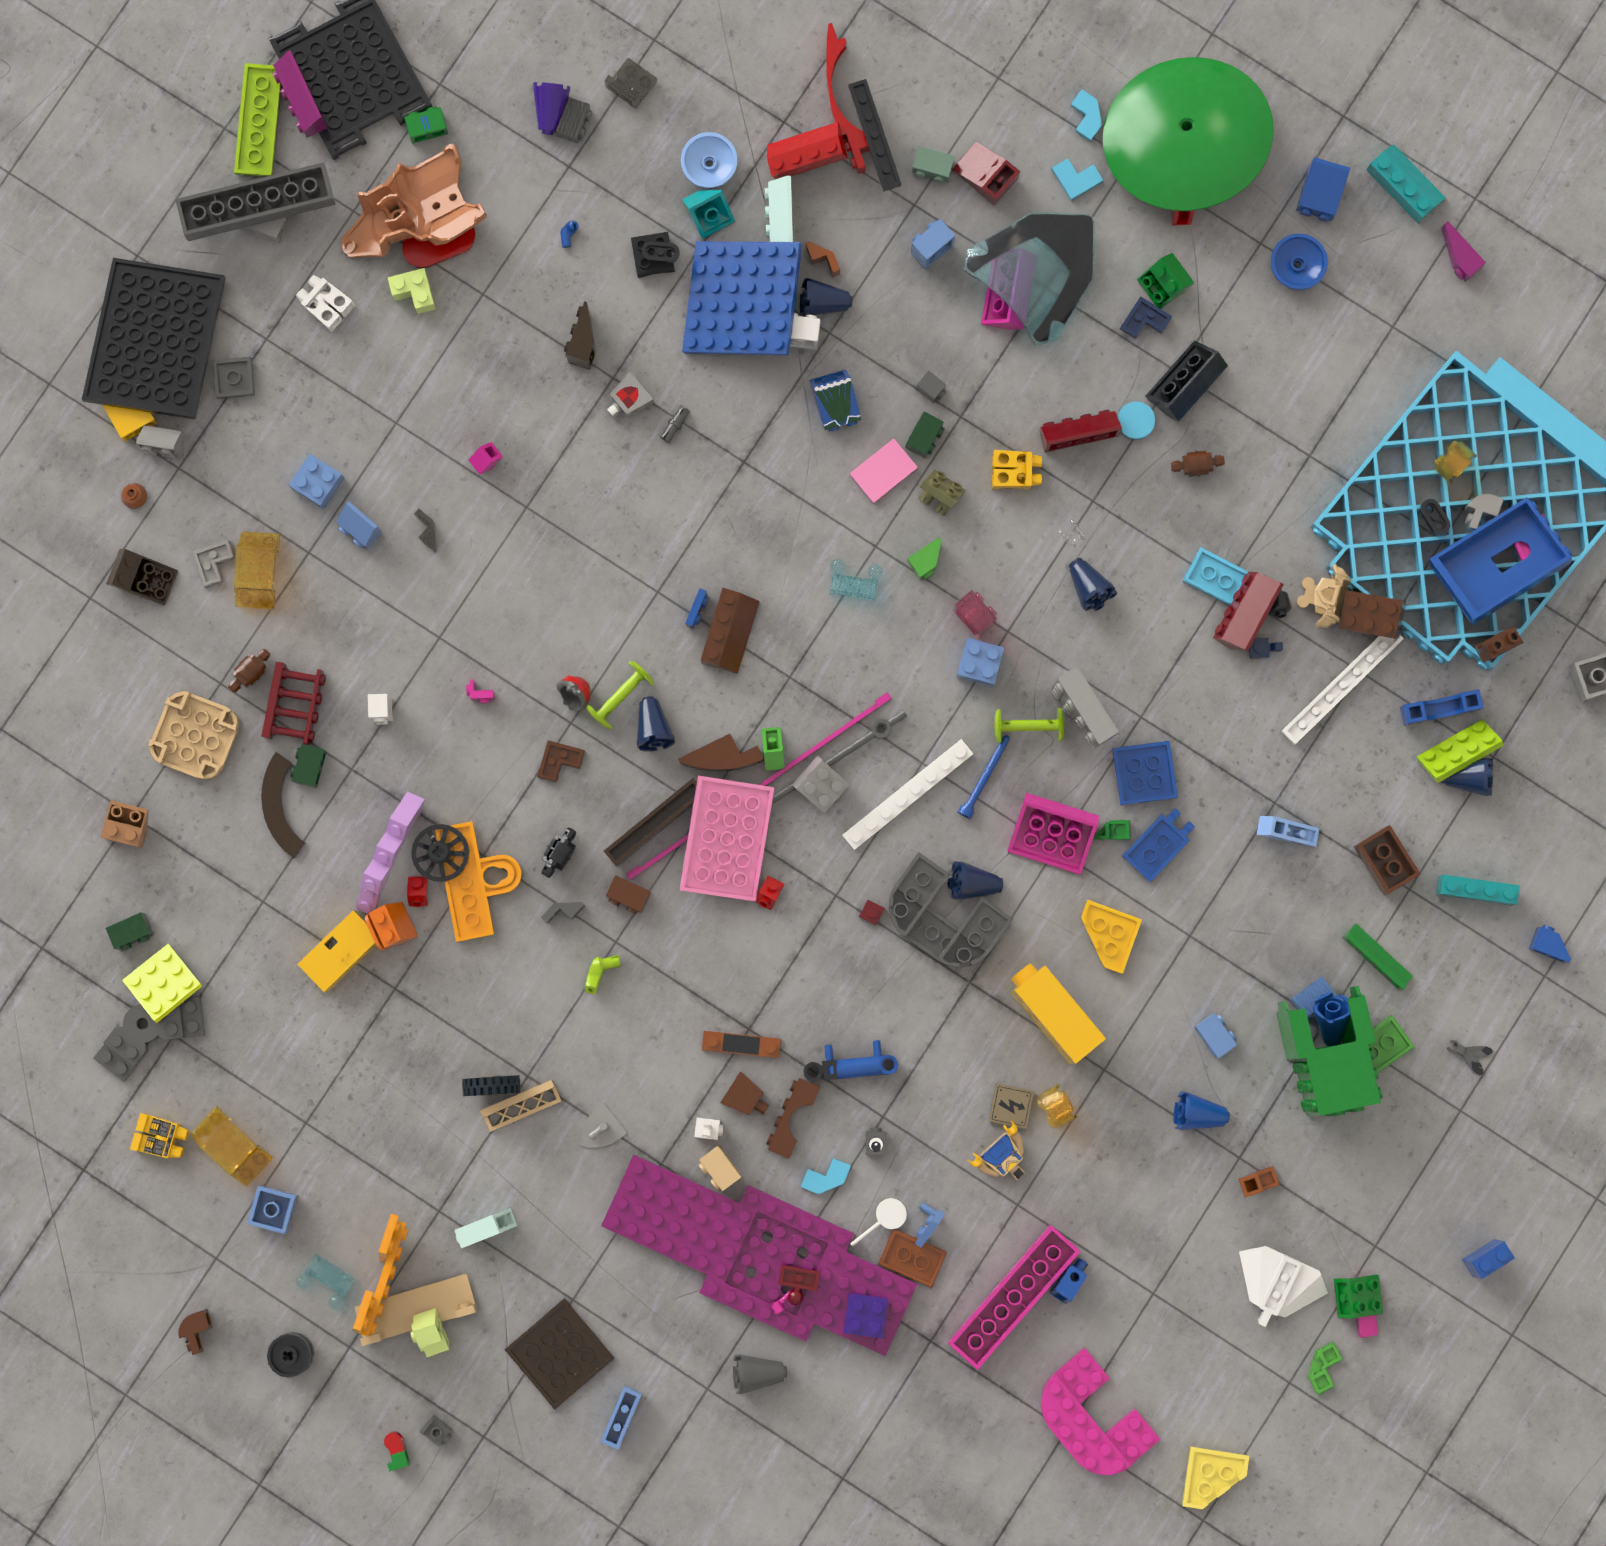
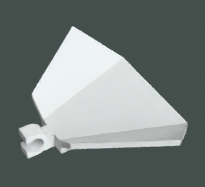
M1267 1246L1239 1251L1249 1300L1259 1306L1260 1309H1263L1258 1319V1324L1266 1327L1272 1314L1287 1317L1328 1294L1320 1271Z

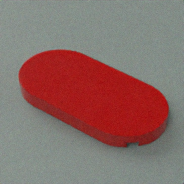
M473 227L452 241L441 245H435L429 240L417 241L415 238H409L404 240L402 247L403 255L410 265L420 269L429 268L469 251L473 246L476 233Z

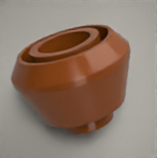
M130 483L123 488L121 500L128 508L136 509L146 502L147 492L142 485Z

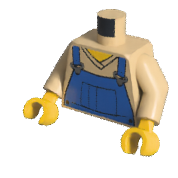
M1010 1121L1012 1127L1008 1129L1004 1125L1003 1128L1006 1132L979 1156L973 1153L975 1160L972 1162L967 1160L968 1163L986 1175L993 1177L1001 1175L1004 1177L1010 1172L1016 1180L1025 1173L1018 1165L1023 1160L1024 1146L1015 1123Z

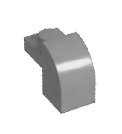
M1481 494L1470 501L1465 510L1472 512L1468 513L1466 517V530L1470 532L1476 530L1481 516L1489 519L1498 516L1504 499L1491 494Z

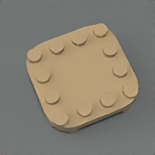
M182 691L175 693L165 701L166 705L153 737L149 740L150 753L155 761L164 766L198 779H215L223 770L238 734L239 717L226 706L191 694L190 692Z

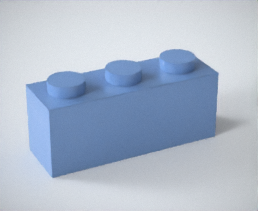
M624 1385L600 1441L601 1443L619 1449L643 1392Z

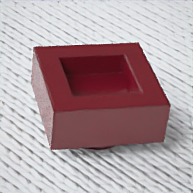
M867 900L859 917L877 925L885 908Z

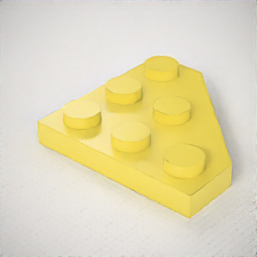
M1190 1446L1182 1506L1203 1509L1214 1499L1229 1490L1239 1480L1241 1481L1247 1476L1249 1455Z

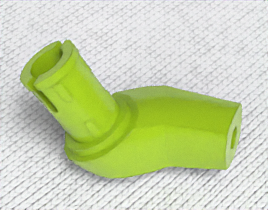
M619 955L607 958L598 956L593 959L585 983V991L587 993L596 994L605 970L621 967Z

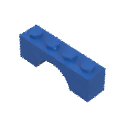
M1478 689L1445 698L1405 704L1400 707L1404 726L1475 712L1484 707L1480 690Z

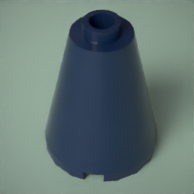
M804 278L801 288L805 289L803 294H800L799 304L801 316L847 311L849 307H852L853 297L850 296L848 291L810 278Z
M653 696L644 697L639 703L637 747H639L640 751L645 752L657 751V747L660 746L666 749L675 743V737L658 699H655Z

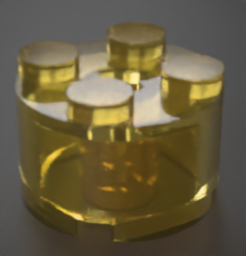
M1454 440L1447 448L1449 451L1445 457L1440 455L1433 463L1436 465L1434 470L1450 484L1453 482L1451 478L1453 476L1457 478L1472 462L1470 460L1471 456L1474 459L1477 457L1461 440L1458 443Z
M1059 1083L1039 1094L1040 1099L1037 1100L1042 1111L1046 1110L1049 1116L1046 1119L1052 1128L1056 1126L1057 1129L1078 1118L1077 1114H1072V1111L1075 1109L1064 1090L1059 1091L1058 1088L1061 1087Z

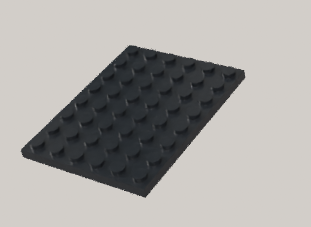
M113 258L82 401L196 420L226 279L225 275Z

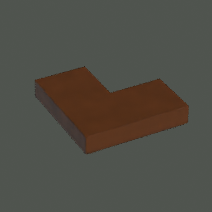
M548 740L538 778L557 782L561 764L580 769L585 750Z

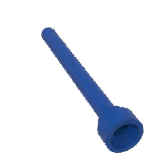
M1005 735L1001 739V743L996 748L967 803L961 805L957 811L960 815L968 819L972 818L974 814L973 806L1009 743V736Z

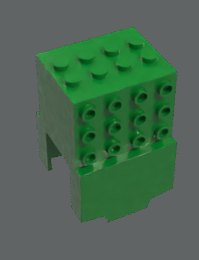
M1359 986L1350 987L1351 996L1347 1000L1351 1018L1342 1043L1336 1046L1315 1048L1306 1008L1290 1010L1286 1001L1277 1002L1279 1011L1276 1014L1286 1059L1295 1060L1292 1065L1294 1073L1298 1074L1299 1078L1297 1082L1298 1092L1302 1093L1303 1096L1301 1107L1307 1115L1340 1116L1345 1115V1112L1364 1111L1365 1106L1381 1103L1380 1099L1383 1098L1382 1090L1380 1087H1377L1376 1082L1378 1072L1376 1067L1373 1068L1372 1064L1374 1054L1372 1048L1368 1047L1369 1044L1376 1042L1366 997L1361 994Z

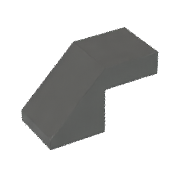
M582 902L554 903L541 918L546 923H549L562 910L573 920L585 905Z

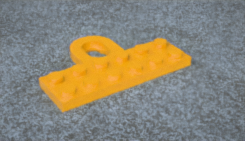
M473 821L451 825L463 834L469 846V859L465 869L454 879L445 881L456 942L495 935L488 897L509 893L516 889L522 878L521 867L514 858L508 855H496L480 859ZM443 829L435 830L437 841H440ZM448 830L445 843L448 844L458 836ZM462 841L451 847V851L464 852ZM451 856L450 859L460 867L464 857ZM447 862L444 863L446 876L456 872ZM490 867L504 868L508 872V876L496 885H489L484 880V873Z

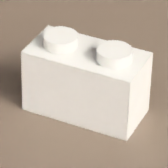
M368 694V718L375 722L376 725H387L388 721H393L392 698L388 694Z

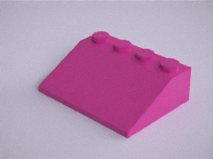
M1026 793L1007 852L1081 875L1098 826L1099 815Z

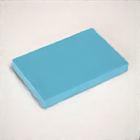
M1200 547L1183 582L1230 606L1235 592L1241 587L1242 579L1248 571Z

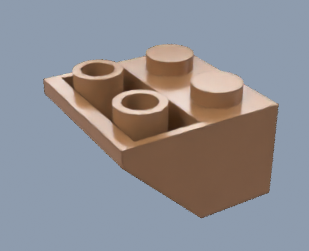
M111 800L100 838L143 849L148 830L149 810Z

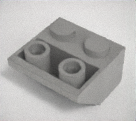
M144 425L136 440V444L147 455L156 456L158 453L164 454L166 458L175 459V456L181 457L185 434L182 431Z

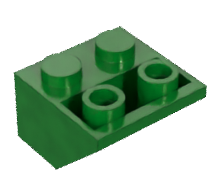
M1173 253L1161 257L1137 279L1154 304L1160 309L1179 297L1194 284L1192 278Z

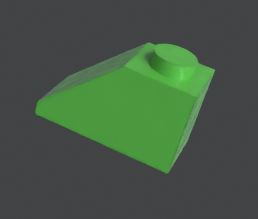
M940 537L907 559L919 580L923 577L926 580L935 574L934 570H936L941 545Z
M781 728L761 729L766 770L785 769Z

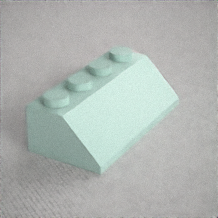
M785 176L769 181L768 188H765V200L769 199V206H765L766 218H769L770 225H766V236H770V242H793L791 176Z

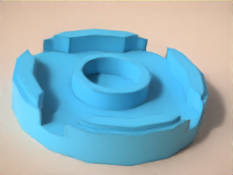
M1130 402L1123 406L1118 414L1122 427L1121 433L1128 438L1134 440L1143 439L1154 428V412L1143 402Z

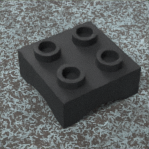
M668 232L631 238L638 278L659 273L675 272L674 263L649 262L642 256V247L646 242L670 243ZM654 250L648 252L649 255H654L655 253ZM668 252L667 256L672 257V252Z

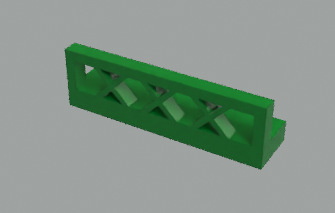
M1354 924L1342 938L1399 991L1404 990L1407 986L1406 984L1413 976L1358 924Z

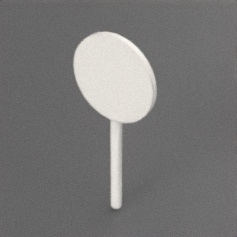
M893 1198L880 1202L876 1209L878 1222L851 1242V1246H854L880 1225L886 1229L901 1227L907 1216L905 1206L899 1200Z

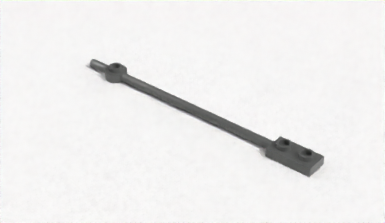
M902 710L889 720H876L872 725V731L824 762L831 767L875 737L879 739L886 738L891 732V727L906 718L907 714ZM883 726L885 731L880 733L878 727ZM794 782L773 795L772 805L796 790L792 785Z

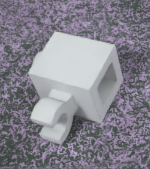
M697 1117L694 1137L718 1140V1136L723 1134L724 1125L720 1124V1120Z

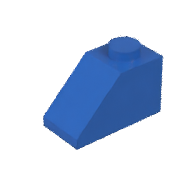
M1547 925L1537 927L1529 949L1563 963H1569L1571 958L1560 934L1554 932L1555 929Z

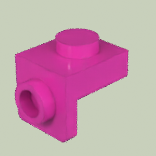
M474 679L470 680V684L466 685L467 696H470L472 701L488 704L490 700H495V692L493 690L476 691Z

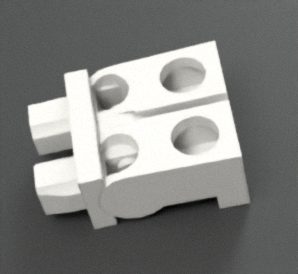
M313 275L308 281V284L313 287L312 291L308 293L302 288L296 296L301 301L302 306L332 333L343 321L341 316L345 318L356 305L327 280Z

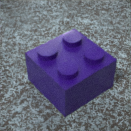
M849 1292L843 1332L883 1339L888 1298Z

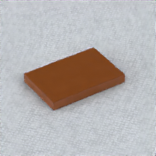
M893 1229L878 1265L932 1288L947 1252L926 1242L920 1248L915 1244L917 1238Z

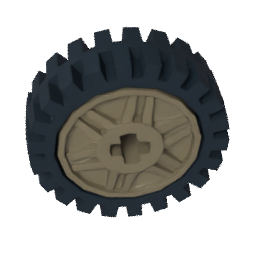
M520 1075L462 1079L463 1097L521 1093Z

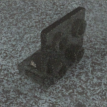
M627 58L613 77L608 75L604 81L608 90L636 109L658 80L633 60Z

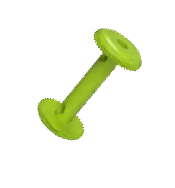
M634 661L628 662L635 670L634 674L605 702L601 709L596 712L590 705H587L589 714L606 729L613 728L605 720L607 716L638 686L639 682L644 679L651 686L654 685V680Z
M1061 708L1057 709V719L1006 721L1001 720L1000 709H997L995 712L994 734L998 743H1001V732L1053 730L1057 731L1058 742H1061L1064 738L1065 722Z

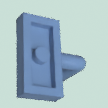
M924 1202L919 1209L927 1213L929 1217L925 1221L926 1227L922 1225L916 1233L918 1239L915 1244L920 1248L928 1240L945 1215L940 1209L936 1211Z

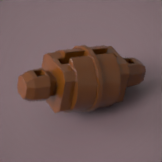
M1195 450V452L1182 456V462L1180 460L1173 461L1171 463V471L1181 472V470H1184V475L1200 477V475H1208L1209 472H1212L1213 465L1216 467L1223 466L1225 460L1222 455L1214 456L1215 458H1212L1211 452L1206 453V450Z
M262 649L257 654V657L252 653L242 661H239V664L234 669L235 672L232 674L236 679L235 681L232 680L228 686L233 693L241 689V685L247 688L249 685L252 686L257 680H260L259 678L265 673L264 669L266 668L263 662H266L270 657V653L266 649Z

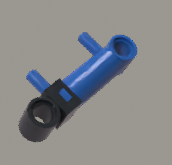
M880 1040L873 1041L874 1056L833 1060L832 1045H825L826 1061H822V1065L816 1062L808 1063L804 1068V1076L809 1081H817L821 1077L824 1080L888 1075L897 1070L898 1061L892 1055H882ZM886 1059L892 1060L894 1063L893 1069H884L883 1062ZM816 1066L819 1070L818 1076L810 1077L808 1075V1068Z

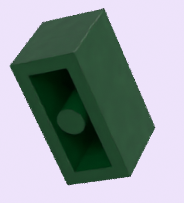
M924 411L905 448L923 458H926L927 454L931 455L936 447L933 444L936 438L940 439L945 430L943 428L944 421Z
M302 744L301 748H298L295 758L298 759L296 766H293L290 777H292V781L317 788L327 751Z
M142 912L105 928L114 949L121 950V952L132 948L131 944L135 942L140 944L150 940L149 936L154 935L145 913Z

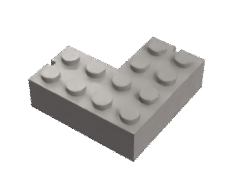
M1078 666L1057 678L1052 686L1053 691L1051 693L1056 701H1060L1063 704L1061 709L1067 718L1070 716L1071 720L1076 718L1075 723L1080 730L1084 729L1086 732L1085 738L1090 746L1094 745L1097 748L1119 733Z

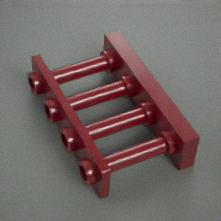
M276 661L261 737L270 740L276 734L304 739L303 744L310 746V742H313L315 738L313 726L318 721L319 713L316 711L317 706L322 702L320 690L321 686L325 685L326 675H324V671L321 669H317L316 675L289 671L285 663ZM291 678L315 683L313 694L285 689L283 687L284 679ZM289 697L311 701L309 713L281 708L279 706L280 698ZM281 715L307 720L306 730L300 731L278 727L275 724L276 717Z

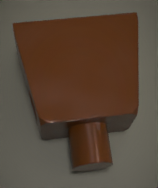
M739 1072L720 1102L747 1115H750L753 1109L764 1115L769 1107L767 1103L760 1099L764 1092L742 1072Z

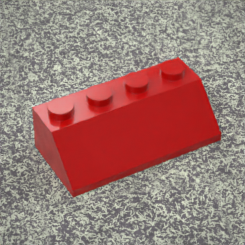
M839 122L767 145V161L771 176L774 179L794 176L848 158Z

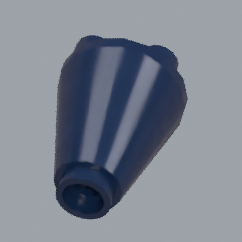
M1077 558L1069 564L1070 574L1081 607L1085 611L1091 609L1098 611L1103 608L1105 601L1117 595L1114 585L1082 558Z
M1481 758L1441 781V784L1482 796H1492L1493 758Z
M953 862L952 878L949 877L947 883L948 889H951V899L960 900L1002 892L1003 878L965 862Z

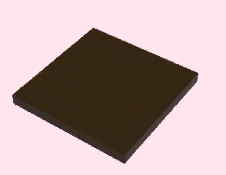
M565 1298L504 1349L554 1410L615 1358Z

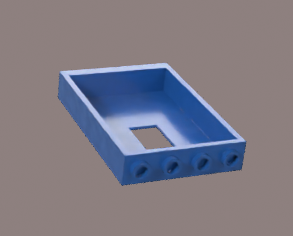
M1527 497L1429 559V566L1472 625L1571 564L1572 553L1570 549L1561 544V538L1558 533L1550 529L1547 518L1539 514L1536 503L1534 501L1530 502ZM1516 542L1528 544L1530 547L1529 556L1501 573L1491 559Z

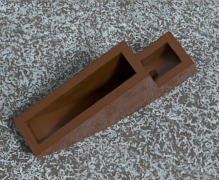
M729 733L678 760L681 765L698 770L732 771L764 761V757L758 745L740 754Z

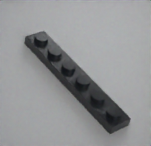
M864 79L848 84L883 192L900 187L901 181L867 80Z

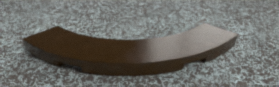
M275 752L263 779L261 794L262 810L273 838L287 854L295 858L305 842L294 833L286 821L281 798L284 779L292 763Z

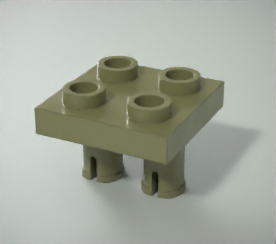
M934 469L920 486L924 492L919 497L920 502L925 500L923 504L930 505L933 497L937 498L940 502L935 507V511L938 513L941 510L940 515L944 516L949 507L952 508L966 490L958 482L948 479L943 472Z

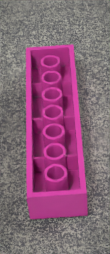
M1049 1224L947 1343L978 1370L1081 1251Z

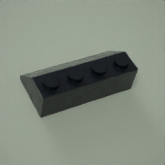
M1194 340L1145 397L1168 417L1179 422L1228 365L1218 351Z

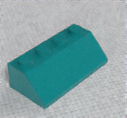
M1394 144L1384 150L1366 169L1418 224L1446 199Z

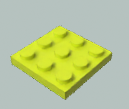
M169 944L122 980L156 1023L202 987Z

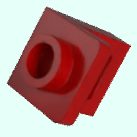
M424 876L408 877L407 899L410 907L428 906V879Z
M767 876L757 894L755 903L763 908L772 910L785 884Z

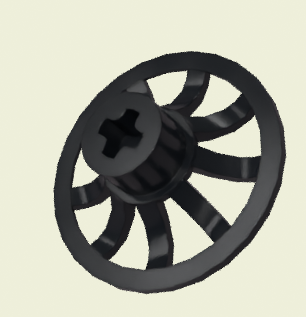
M444 824L432 825L424 829L416 837L412 845V861L417 871L425 878L436 882L449 881L460 875L465 869L469 859V846L466 838L456 828ZM443 829L440 841L436 840L432 830ZM449 830L458 837L447 844L445 841ZM426 833H428L432 841L431 846L419 842ZM462 841L464 852L451 851V847ZM417 846L428 850V854L416 858ZM451 856L464 857L460 867L450 859ZM430 859L431 863L427 870L424 871L418 863ZM447 862L456 872L446 876L444 863ZM436 864H439L441 877L430 875Z

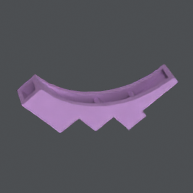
M407 791L391 815L386 832L376 846L373 860L363 874L360 884L361 890L355 909L366 914L377 909L392 867L410 830L422 811L425 799Z

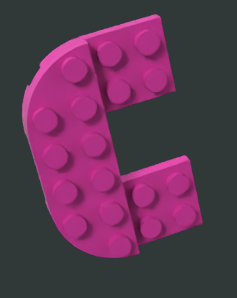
M1083 1348L1054 1372L1045 1383L1041 1396L1042 1415L1051 1431L1083 1468L1100 1475L1118 1474L1131 1467V1464L1161 1439L1135 1408L1106 1433L1101 1430L1082 1407L1081 1403L1110 1378L1089 1352Z

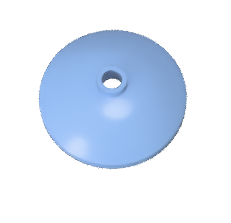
M712 132L698 134L692 137L682 150L681 167L683 173L691 183L698 187L707 189L720 187L727 183L736 171V150L732 143L720 134ZM712 162L713 165L711 167L706 166V163Z

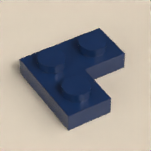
M1140 296L1121 325L1120 330L1136 339L1144 325L1147 324L1162 334L1172 316Z

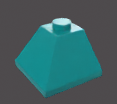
M722 190L697 191L682 199L702 239L735 222Z

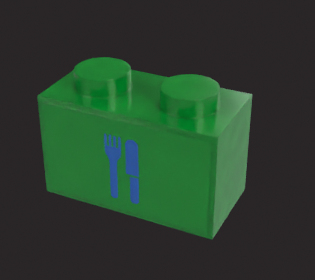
M430 107L424 112H412L404 117L412 144L448 134L441 107Z

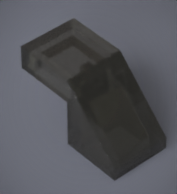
M418 508L414 515L427 526L418 538L435 553L437 551L436 524Z

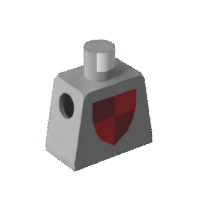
M629 372L611 392L610 397L614 403L607 408V411L613 418L620 412H623L629 418L652 405L654 400L634 375Z

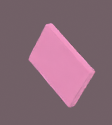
M892 439L852 471L850 476L874 504L917 470L918 467L897 441Z

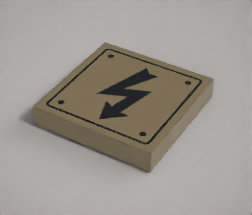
M996 1083L988 1121L1012 1126L1010 1121H1013L1018 1128L1027 1129L1034 1091Z

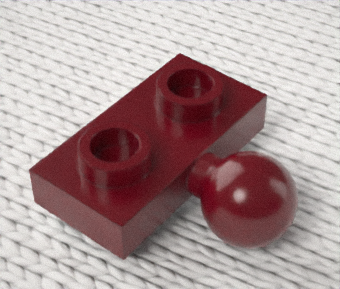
M781 1265L778 1284L794 1287L788 1294V1300L792 1305L802 1303L804 1296L801 1289L817 1291L820 1271Z

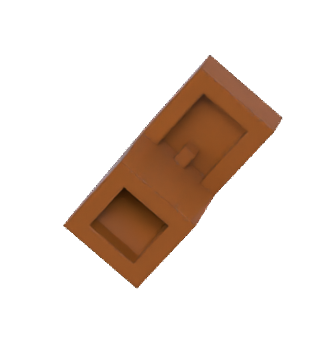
M806 242V250L812 265L827 260L832 276L840 275V268L834 252L812 242Z
M1273 1166L1238 1179L1245 1198L1280 1185Z

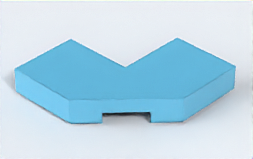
M1081 89L1071 103V107L1085 115L1075 132L1091 142L1102 126L1098 101Z
M833 1158L826 1176L807 1169L801 1187L820 1194L842 1185L845 1182L851 1165Z

